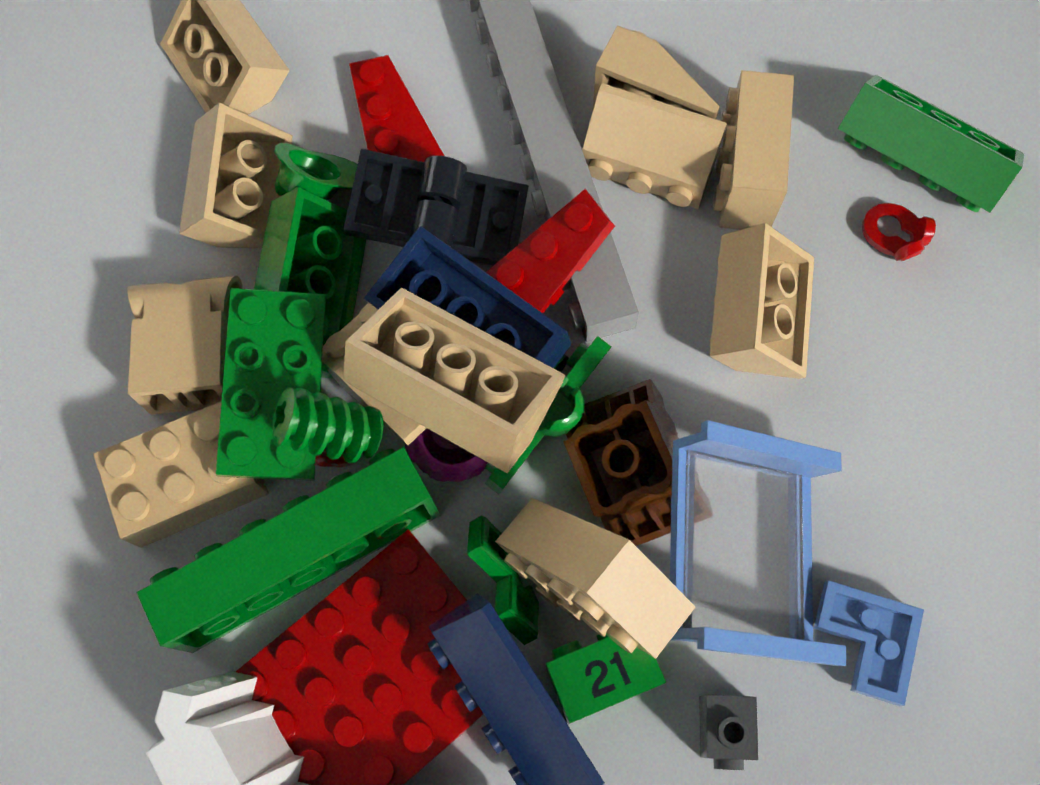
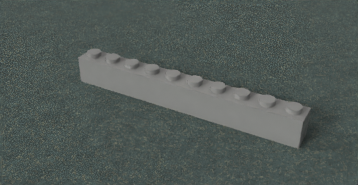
M467 0L470 12L477 11L479 19L475 20L480 44L487 43L490 52L486 53L491 77L498 76L501 83L500 86H497L501 108L503 111L509 110L512 120L508 121L512 142L514 145L521 144L524 155L519 156L525 180L532 179L536 190L531 192L536 215H544L547 221L584 189L593 196L602 208L530 0ZM610 232L580 272L576 271L562 288L564 291L569 290L573 302L568 305L574 330L582 329L586 342L595 340L597 336L603 338L635 329L639 314Z

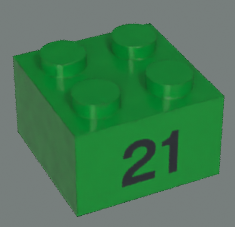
M598 634L596 635L598 642L586 647H582L578 639L552 650L553 660L546 663V670L566 721L570 724L665 684L666 680L657 659L637 647L630 654L610 639L607 634L605 637Z

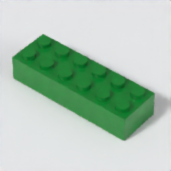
M402 447L397 451L391 448L379 452L369 460V466L354 474L352 472H344L335 476L326 483L327 489L312 497H309V495L297 497L285 504L282 508L284 512L268 521L266 519L255 520L239 530L240 536L224 545L222 543H214L201 549L194 555L196 560L180 569L178 567H171L152 576L149 580L151 584L136 593L161 647L194 653L387 546L408 529L412 532L441 516L405 448Z

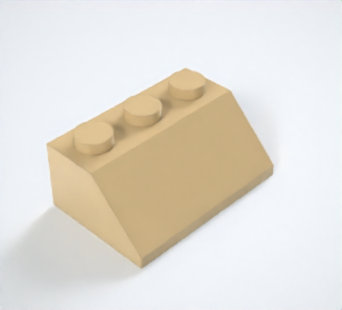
M181 0L160 43L206 113L215 105L221 103L248 115L273 100L290 71L240 0Z
M602 83L598 91L582 151L590 174L595 179L618 182L627 185L634 192L641 194L651 193L666 198L670 203L679 207L690 206L699 209L715 166L727 123Z
M221 103L215 105L195 121L179 234L220 248H262L271 201L280 197L275 192V182L281 161L275 155L274 147L279 143L292 144L293 135Z
M767 223L721 235L716 294L714 296L713 326L710 336V357L735 371L796 379L806 378L814 257Z

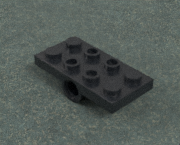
M361 149L344 224V235L404 247L417 229L422 226L469 261L494 266L519 244L529 185L467 172L465 164L447 156H430L425 159V162Z

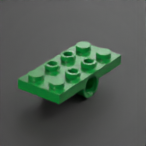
M230 288L216 476L315 481L316 456L309 452L308 443L299 452L291 448V435L283 447H276L273 444V415L278 399L287 387H292L293 389L302 387L309 390L311 394L321 392L326 294Z

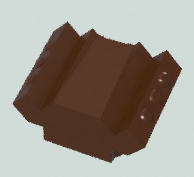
M651 379L585 403L580 421L566 433L567 440L563 441L594 517L601 518L606 530L629 539L635 546L671 533L673 440L679 438L675 424L665 410L663 397ZM695 469L693 524L713 516L710 502L699 485Z

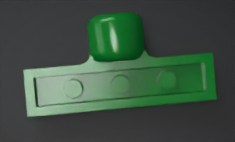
M599 336L595 338L589 347L582 342L565 363L572 370L564 377L563 383L532 442L513 467L506 473L490 463L486 465L485 469L491 473L485 482L489 488L500 494L544 435L557 437L568 433L575 427L584 412V398L580 388L612 346Z

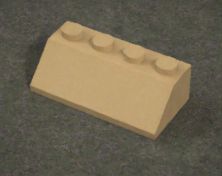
M402 287L345 341L344 382L506 473L509 472L532 442L565 377V374Z

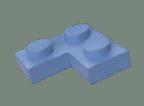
M828 580L823 585L813 629L861 643L850 691L893 705L905 706L924 609Z

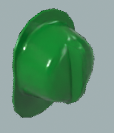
M289 143L275 145L274 153L281 161L275 182V192L279 196L300 187L325 200H329L339 188L352 189L357 163L336 155L306 150Z

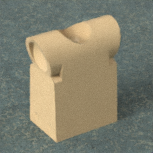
M237 275L198 279L182 284L163 282L127 287L128 300L135 319H132L128 395L150 415L201 410L222 401L230 288L243 289L241 279Z

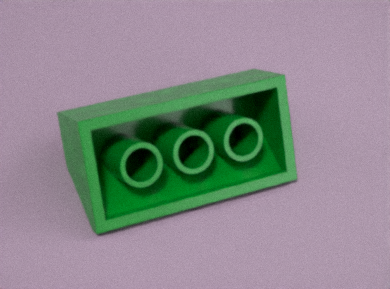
M878 75L864 83L838 127V130L846 133L844 140L849 144L862 150H866L868 146L882 153L880 159L887 165L898 170H903L906 166L920 174L918 180L922 184L936 191H940L942 187L958 195L955 200L960 205L974 212H979L982 208L991 213L1023 167L1024 153Z
M297 187L271 201L254 290L326 294L324 346L330 336L339 332L353 320L366 239L344 235L346 209ZM322 364V378L334 379Z

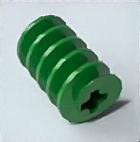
M287 387L279 397L273 415L272 438L273 444L276 447H283L291 435V448L294 451H302L308 443L309 452L312 455H321L326 449V455L329 459H338L343 454L344 460L349 464L356 463L362 453L365 458H371L378 451L382 440L383 416L379 409L373 406L364 407L354 401L347 403L339 397L329 398L321 392L311 394L309 390L302 387L295 389Z

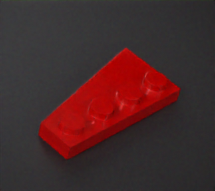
M388 55L349 63L368 150L425 162V159L430 156H444Z
M584 189L486 273L541 313H544L550 304L555 305L565 292L562 288L576 271L580 272L615 225L593 196Z

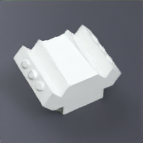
M227 672L163 690L155 723L164 739L150 747V750L146 752L162 785L309 784L298 782L304 757L294 755L272 716L274 705L252 700L257 681L256 676Z

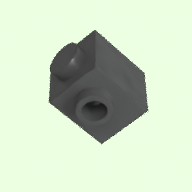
M699 696L700 757L713 759L714 769L744 770V760H758L757 697Z

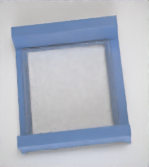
M709 420L701 422V432L673 440L670 581L695 606V609L671 640L696 642L697 649L846 666L845 645L813 641L811 478L842 471L840 452Z

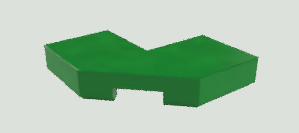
M481 515L469 522L467 555L496 582L495 611L506 629L523 645H526L538 639L539 601L532 586L524 587L519 575L504 562L508 553L495 542L502 533L486 517Z

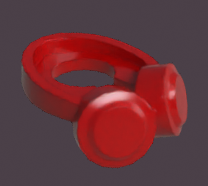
M882 203L872 207L867 211L862 222V232L867 242L878 251L894 256L896 261H905L921 254L925 250L924 246L931 242L936 230V223L933 218L926 216L918 218L909 209L892 203ZM883 216L896 218L901 225V230L910 235V241L907 242L898 235L886 236L882 234L877 227L878 219Z

